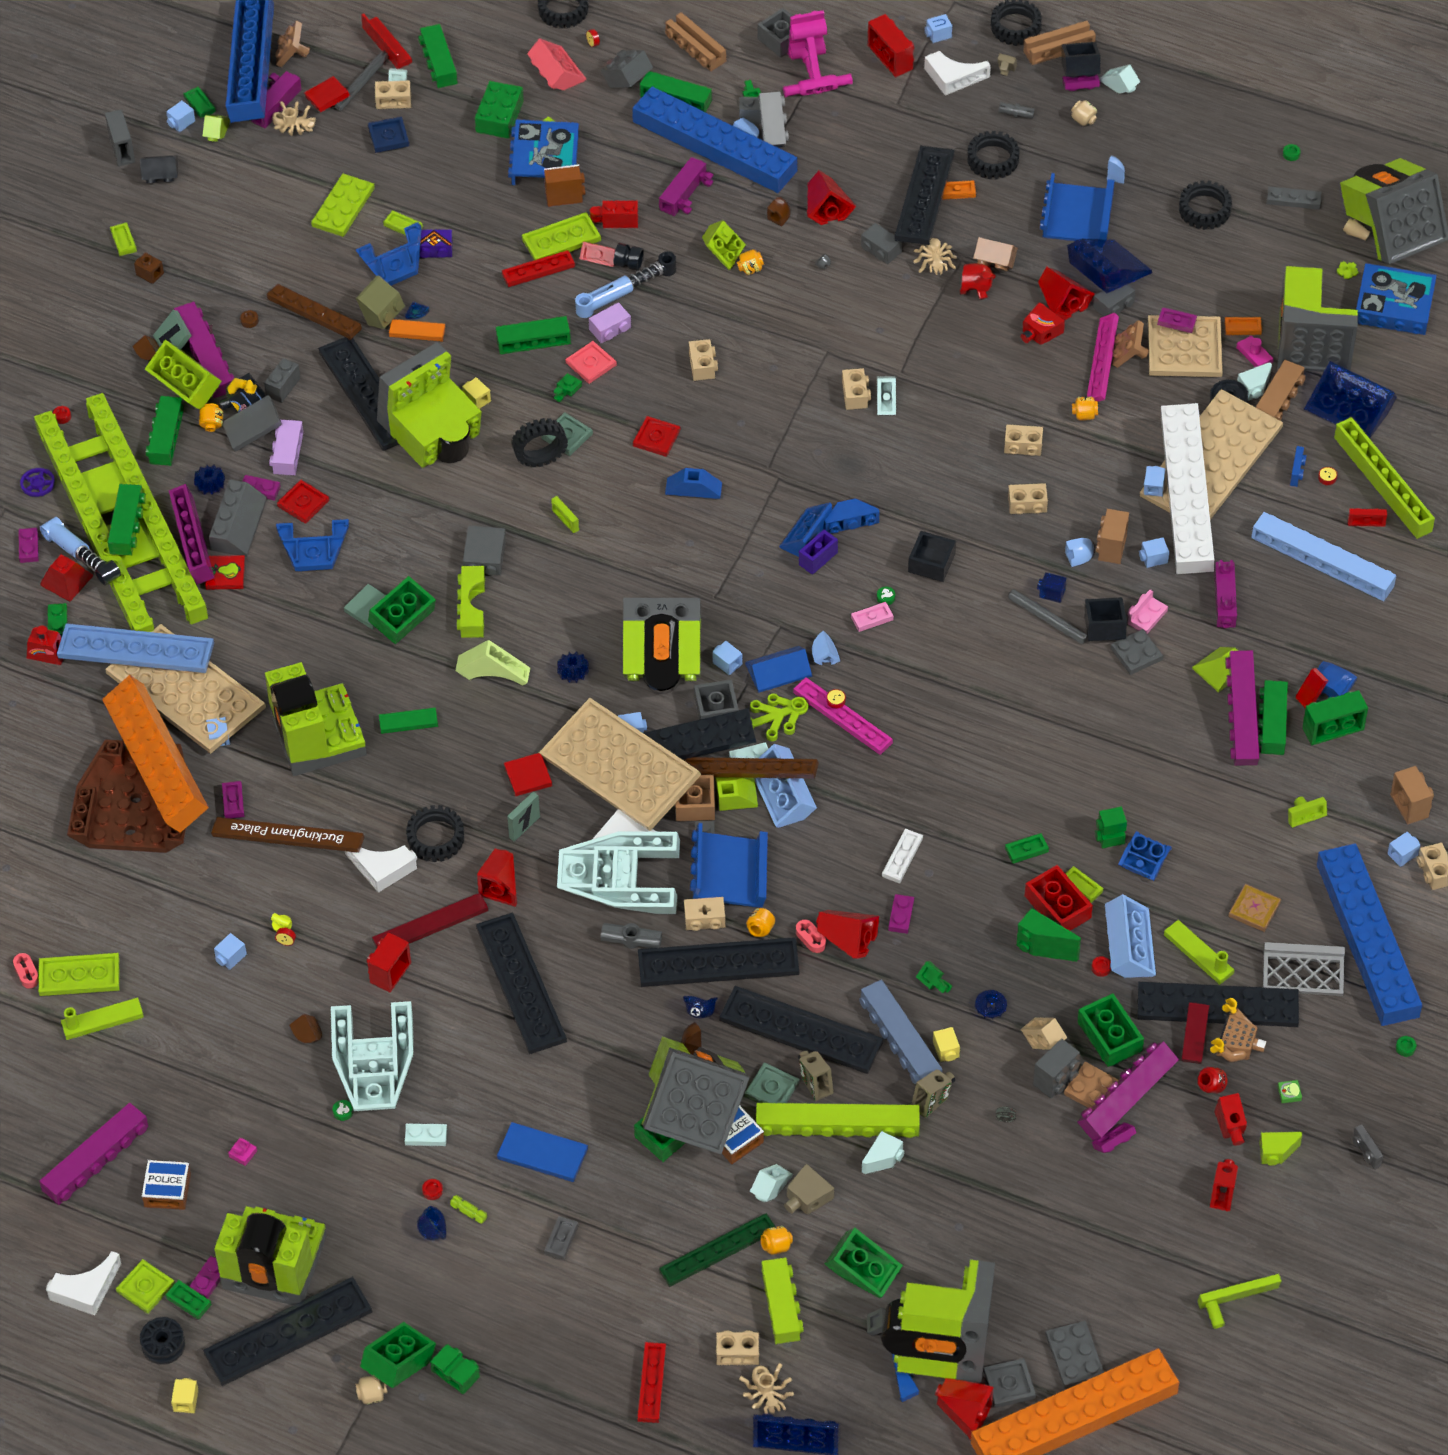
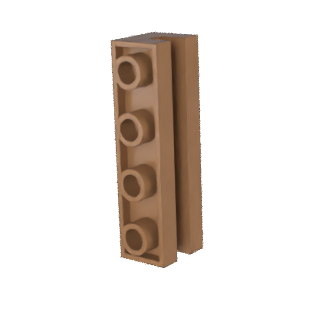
M682 12L676 15V22L672 19L666 22L665 33L667 37L675 41L680 48L687 51L692 58L699 61L710 72L726 62V49Z
M1084 21L1024 39V53L1031 65L1061 57V44L1095 42L1096 34L1093 30L1090 31L1088 21Z
M1284 360L1255 408L1281 421L1283 411L1288 410L1291 398H1295L1299 385L1302 386L1305 381V367Z

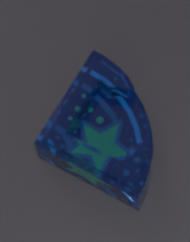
M412 302L405 317L411 320L422 318L429 313V307Z

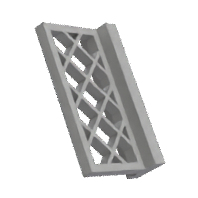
M1265 942L1263 949V987L1299 989L1300 994L1343 996L1345 947ZM1268 959H1277L1281 964L1273 970L1268 965ZM1290 960H1296L1300 964L1294 971L1287 965ZM1310 961H1316L1320 965L1315 972L1307 966ZM1330 962L1339 963V969L1335 973L1327 967ZM1283 966L1291 973L1284 980L1276 973ZM1302 968L1310 974L1304 981L1296 974ZM1322 969L1330 975L1324 982L1316 975ZM1272 975L1280 981L1277 986H1267L1268 979ZM1294 976L1300 984L1297 987H1290L1286 982ZM1314 978L1320 985L1317 988H1310L1306 983ZM1334 979L1339 984V990L1330 989L1326 984Z

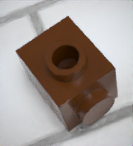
M146 252L134 263L136 275L151 284H154L164 274L162 261Z

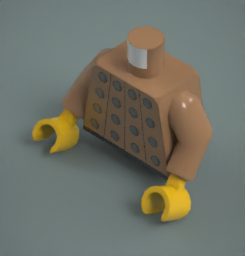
M1227 999L1226 1003L1228 1004L1223 1005L1222 1009L1224 1012L1231 1013L1227 1015L1221 1037L1211 1041V1044L1214 1046L1210 1048V1051L1217 1053L1216 1056L1223 1057L1229 1062L1248 1060L1252 1050L1264 1053L1267 1041L1256 1038L1258 1028L1236 1008L1237 1002L1235 999Z

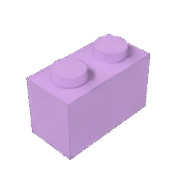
M619 302L589 318V330L600 343L610 340L631 328V316Z

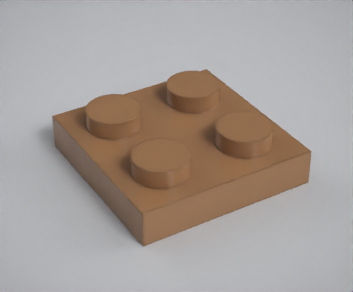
M1084 1062L1078 1071L1079 1075L1064 1090V1095L1087 1108L1092 1107L1095 1104L1094 1100L1101 1094H1105L1108 1091L1107 1087L1114 1081H1118V1079Z

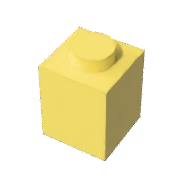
M474 378L462 386L464 394L479 409L491 402L490 389L478 378Z
M953 1027L933 1032V1044L940 1062L953 1061L959 1058L960 1046Z
M189 1378L175 1379L171 1401L174 1412L195 1413L198 1396L196 1381Z

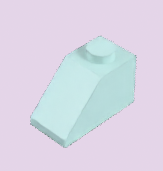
M1131 65L1110 69L1099 78L1100 82L1119 94L1133 92L1136 89L1135 86L1140 83Z
M1271 362L1238 374L1237 381L1247 388L1248 401L1259 398L1264 394L1271 375Z
M877 376V415H896L895 376Z
M881 1131L862 1161V1173L868 1174L892 1168L897 1161L900 1162L905 1152L903 1150V1141Z
M777 1164L759 1171L750 1192L755 1194V1197L760 1201L767 1202L773 1200L789 1182L793 1174Z

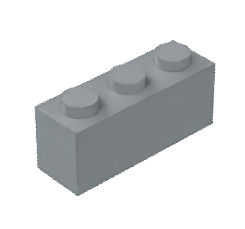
M781 92L760 93L758 97L763 141L775 147L785 146L786 141H789L788 131L784 129V124H787L786 113H783L782 107L785 106L784 96H781Z

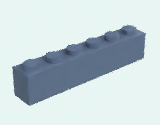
M882 979L861 989V998H859L861 1006L868 1010L871 1021L878 1025L880 1034L884 1039L888 1040L891 1051L894 1054L897 1053L901 1066L904 1069L907 1068L912 1082L916 1084V1082L936 1069L942 1072L941 1066Z

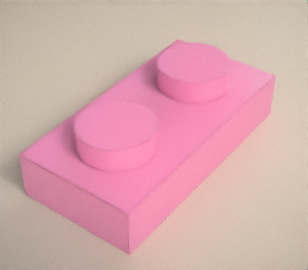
M884 602L852 613L851 619L858 632L892 621L893 614L887 603Z

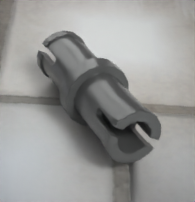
M1000 102L998 113L1033 119L1035 108L1019 106L1020 104L1018 103L1013 105Z

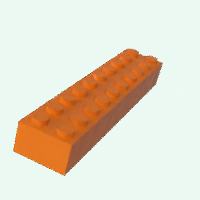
M129 675L102 700L165 823L181 833L209 807L145 685Z
M1158 1348L973 1431L971 1434V1445L977 1455H1043L1178 1394L1179 1381Z

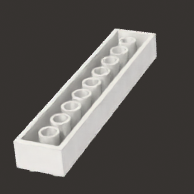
M1198 403L1161 406V425L1176 574L1214 572V552Z

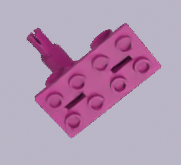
M813 11L790 17L788 56L791 60L802 58L810 79L801 80L798 84L783 86L785 97L800 94V96L820 94L825 91L836 90L838 86L853 84L851 73L840 76L832 74L821 77L817 55L826 54L823 35H827L824 11Z

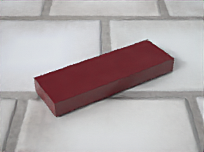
M1189 1002L1181 1059L1183 1062L1202 1063L1209 1005Z

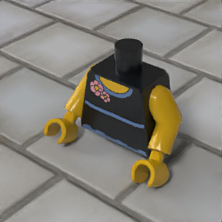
M247 373L241 378H234L226 386L227 397L221 399L220 404L224 410L234 407L238 413L264 398L265 393L251 374Z

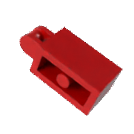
M602 201V206H594L590 209V219L595 223H603V228H638V201Z

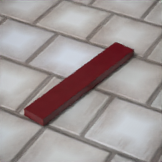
M478 893L373 936L372 941L377 948L380 939L385 938L389 932L408 941L410 944L488 911V906L481 893Z

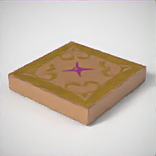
M1245 884L1228 917L1265 932L1281 903V899Z

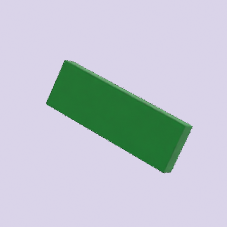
M436 707L379 715L381 734L438 727Z

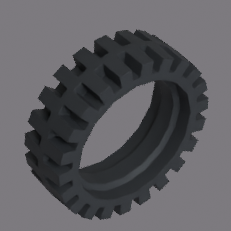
M538 0L540 18L547 25L550 26L552 24L554 28L559 25V29H563V26L570 28L571 24L575 27L577 23H582V19L585 20L588 14V0H576L580 5L577 9L568 13H556L549 10L547 4L552 0Z
M1005 0V3L1000 2L999 6L996 5L991 14L992 34L995 35L997 40L1000 39V42L1004 43L1006 41L1007 45L1013 43V46H1017V43H1020V46L1024 45V39L1039 35L1041 31V12L1033 3L1029 5L1027 0L1025 2H1022V0H1011V2ZM1019 14L1028 17L1033 24L1024 30H1011L1002 26L999 21L1007 15Z
M985 131L984 135L980 133L978 137H973V140L968 145V165L972 171L975 170L976 175L980 174L982 178L987 176V179H991L992 176H994V179H999V176L1005 178L1006 174L1008 176L1011 175V172H1014L1018 166V143L1014 141L1013 137L1009 138L1007 133L1003 136L1001 131L996 134V131H992V134H989V131ZM996 146L1008 151L1010 158L999 164H990L980 160L976 154L982 148Z
M1201 180L1200 184L1196 181L1193 182V185L1189 184L1187 188L1185 187L1179 201V213H1181V218H1184V222H1189V225L1192 227L1196 225L1197 229H1200V226H1202L1203 230H1207V227L1211 230L1214 229V226L1218 228L1221 224L1224 225L1231 214L1232 199L1231 194H1229L1227 189L1224 190L1223 185L1218 187L1219 183L1217 182L1211 184L1212 181L1205 183L1204 180ZM1209 196L1217 199L1223 207L1216 213L1202 214L1192 210L1188 202L1195 197Z
M540 418L539 422L535 419L532 424L528 422L526 427L521 426L520 430L515 432L516 435L512 437V447L515 456L522 465L525 464L527 467L530 465L531 467H536L537 464L541 467L543 463L548 465L550 464L549 461H556V457L560 458L562 456L561 453H565V448L568 446V440L562 425L556 420L552 421L550 418H547L546 421L544 418ZM543 435L556 436L552 443L542 449L532 451L524 449L527 443L534 438Z
M431 805L429 810L427 806L423 807V812L420 810L416 811V816L413 814L411 820L407 823L406 835L410 850L417 854L418 858L422 859L424 857V861H429L432 858V862H437V858H439L441 862L445 861V856L447 859L452 858V854L456 855L464 843V826L461 817L448 807L443 810L441 805H438V809H435V805ZM432 821H442L454 828L453 838L440 846H427L419 842L416 834L421 826Z

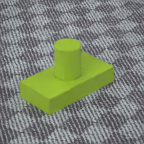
M1298 797L1294 801L1295 806L1288 809V823L1293 828L1327 816V801L1324 797L1307 802L1304 797Z

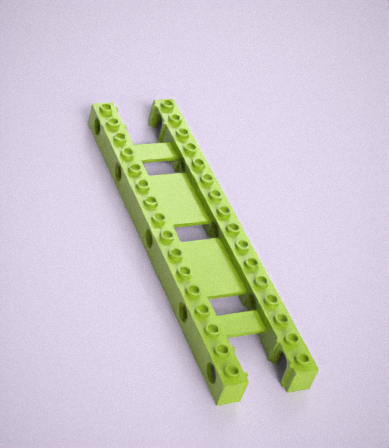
M100 393L86 398L88 417L94 420L96 434H99V436L68 447L64 432L60 430L56 415L52 411L34 416L37 432L94 553H96L97 557H101V560L107 562L110 560L114 561L121 571V576L109 584L130 629L144 632L154 631L153 619L149 617L144 600H141L139 595L170 584L176 593L178 604L184 605L186 621H189L190 625L208 619L206 604L104 394ZM106 451L110 458L114 460V462L83 473L80 472L76 464L77 461ZM119 484L142 485L143 493H146V502L142 504L143 517L139 519L140 532L136 533L137 547L133 548L132 555L109 553L108 538L111 525L106 526L101 514L114 510ZM157 557L161 564L165 566L164 569L133 580L126 569Z

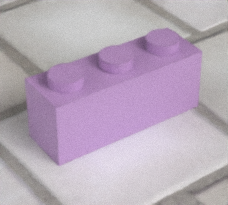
M281 420L282 425L275 429V438L277 439L273 441L272 451L274 454L270 456V466H273L274 474L296 475L303 438L302 421Z

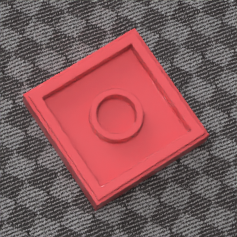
M594 341L565 359L566 364L589 384L617 365L616 360Z

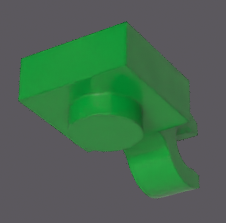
M751 80L744 81L745 91H743L742 96L758 97L761 93L760 88L754 89Z
M567 373L557 383V387L553 391L556 394L553 399L561 402L566 395L572 397L582 387V381Z
M930 961L925 962L916 976L929 989L936 987L941 993L945 991L949 993L953 987L950 983L941 979L944 973Z

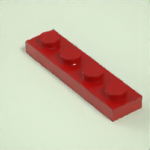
M569 250L504 269L502 270V276L507 286L511 287L574 268L575 262Z
M645 1342L638 1422L659 1423L666 1343Z

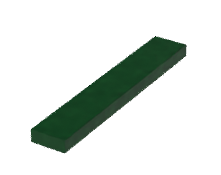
M765 1213L660 1267L659 1272L668 1286L671 1287L760 1241L761 1235H763L767 1228L776 1226L768 1214Z

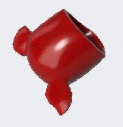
M979 263L965 264L962 272L960 295H966L970 290H977L979 300L988 298L986 292L991 289L996 275L987 265Z

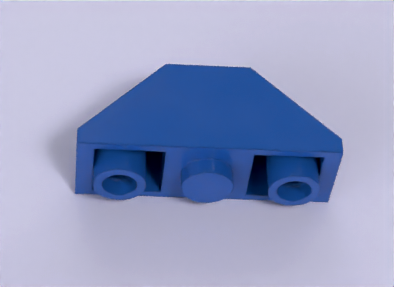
M684 468L667 478L665 495L720 499L722 482L704 469Z
M856 498L837 502L825 519V530L828 533H837L839 531L879 523V509Z

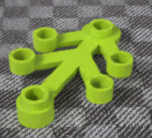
M770 694L768 696V705L761 703L759 700H753L750 703V710L753 713H759L760 711L769 713L756 719L751 718L753 730L757 726L773 721L770 729L766 732V738L771 742L776 741L778 729L784 716L791 714L789 721L784 724V733L787 735L794 734L795 724L799 715L805 714L808 710L807 701L802 697H795L789 700L779 697L777 694ZM779 704L785 706V708L780 709L775 706Z

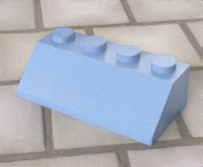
M773 744L759 757L794 759L789 748ZM754 778L777 828L802 821L817 808L803 778Z
M1122 894L1105 904L1111 969L1124 978L1153 977L1156 975L1149 908Z

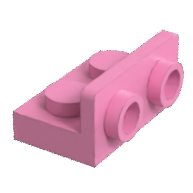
M1149 590L1146 594L1141 595L1135 606L1129 609L1127 613L1128 625L1138 631L1144 629L1148 634L1166 614L1168 606L1153 598V591Z

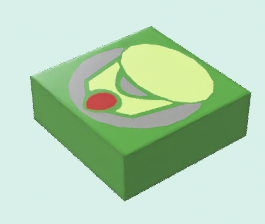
M1298 1080L1278 1083L1277 1087L1281 1103L1302 1101Z

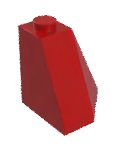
M820 170L808 182L807 216L820 225L828 224L829 221L845 220L855 209L856 205L837 183Z
M1047 266L1038 281L1049 309L1064 320L1071 318V315L1077 311L1082 312L1086 310L1095 295L1094 292L1071 278Z
M61 554L47 570L40 586L71 602L91 580L93 574L77 562Z
M495 848L477 873L478 891L483 898L516 907L517 896L513 853Z
M834 910L820 911L816 920L818 925L817 932L852 958H863L869 952L867 947L870 941H875L877 937L879 916Z
M946 1378L943 1385L939 1384L935 1393L937 1405L971 1439L972 1432L982 1428L992 1408L994 1387Z

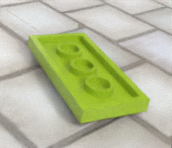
M342 174L312 220V227L344 237L375 189L374 183Z
M587 212L522 234V240L532 258L537 260L566 250L571 252L582 248L584 241L590 243L601 241V235Z
M119 953L39 958L40 996L120 991Z

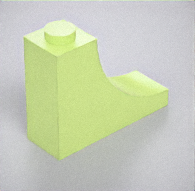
M487 640L460 654L455 671L469 680L481 676H497L510 679L523 686L528 683L530 667L490 640Z

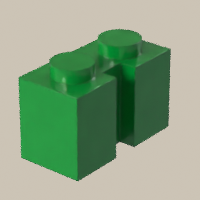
M1122 806L1099 811V817L1096 819L1097 830H1095V838L1097 842L1100 841L1102 849L1125 844L1126 834L1124 831L1127 829V820Z
M446 1344L430 1361L431 1370L464 1395L480 1378L479 1366L472 1359L462 1358L463 1354L458 1348H452Z

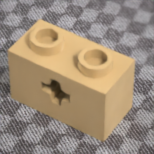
M723 897L684 900L686 930L698 931L700 929H719L725 927Z

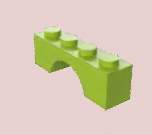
M462 566L461 574H458V585H461V589H458L457 595L458 600H461V604H457V615H460V619H457V630H461V638L484 637L483 611L471 605V601L475 596L485 592L484 566Z

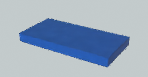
M511 1122L497 1154V1159L574 1182L588 1150V1145Z

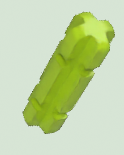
M458 1195L451 1199L450 1205L455 1209L459 1208L460 1212L472 1219L476 1218L475 1221L483 1224L487 1219L486 1212L478 1210V1207L466 1200L462 1201L463 1198Z

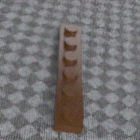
M277 284L267 293L268 300L350 340L362 330L360 323L280 284Z

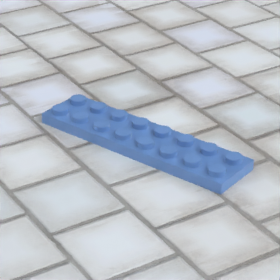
M66 624L57 656L63 659L206 673L214 640L213 638Z

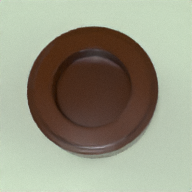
M252 310L245 311L240 316L241 324L245 328H253L259 322L258 314Z

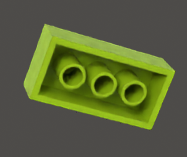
M167 340L162 343L145 368L151 375L199 410L204 407L222 382Z

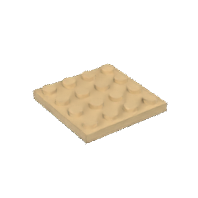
M1148 315L1149 376L1222 377L1220 317L1197 316L1193 333L1159 326L1157 325L1159 316Z

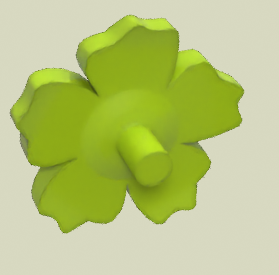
M1344 261L1340 262L1339 268L1336 270L1337 274L1344 276V279H1350L1359 273L1354 262H1349L1348 264Z

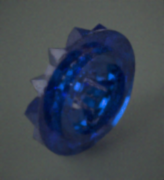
M986 990L977 996L975 1007L978 1014L983 1015L984 1018L991 1017L993 1020L997 1016L1001 1017L1006 1012L1007 1000L998 991ZM988 1003H990V1004H994V1003H995L994 1008H992V1007H987Z

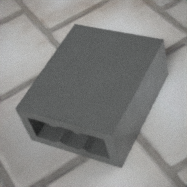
M122 109L105 113L108 135L118 167L135 163L132 140Z
M468 526L463 566H484L485 574L501 575L506 543L505 528Z

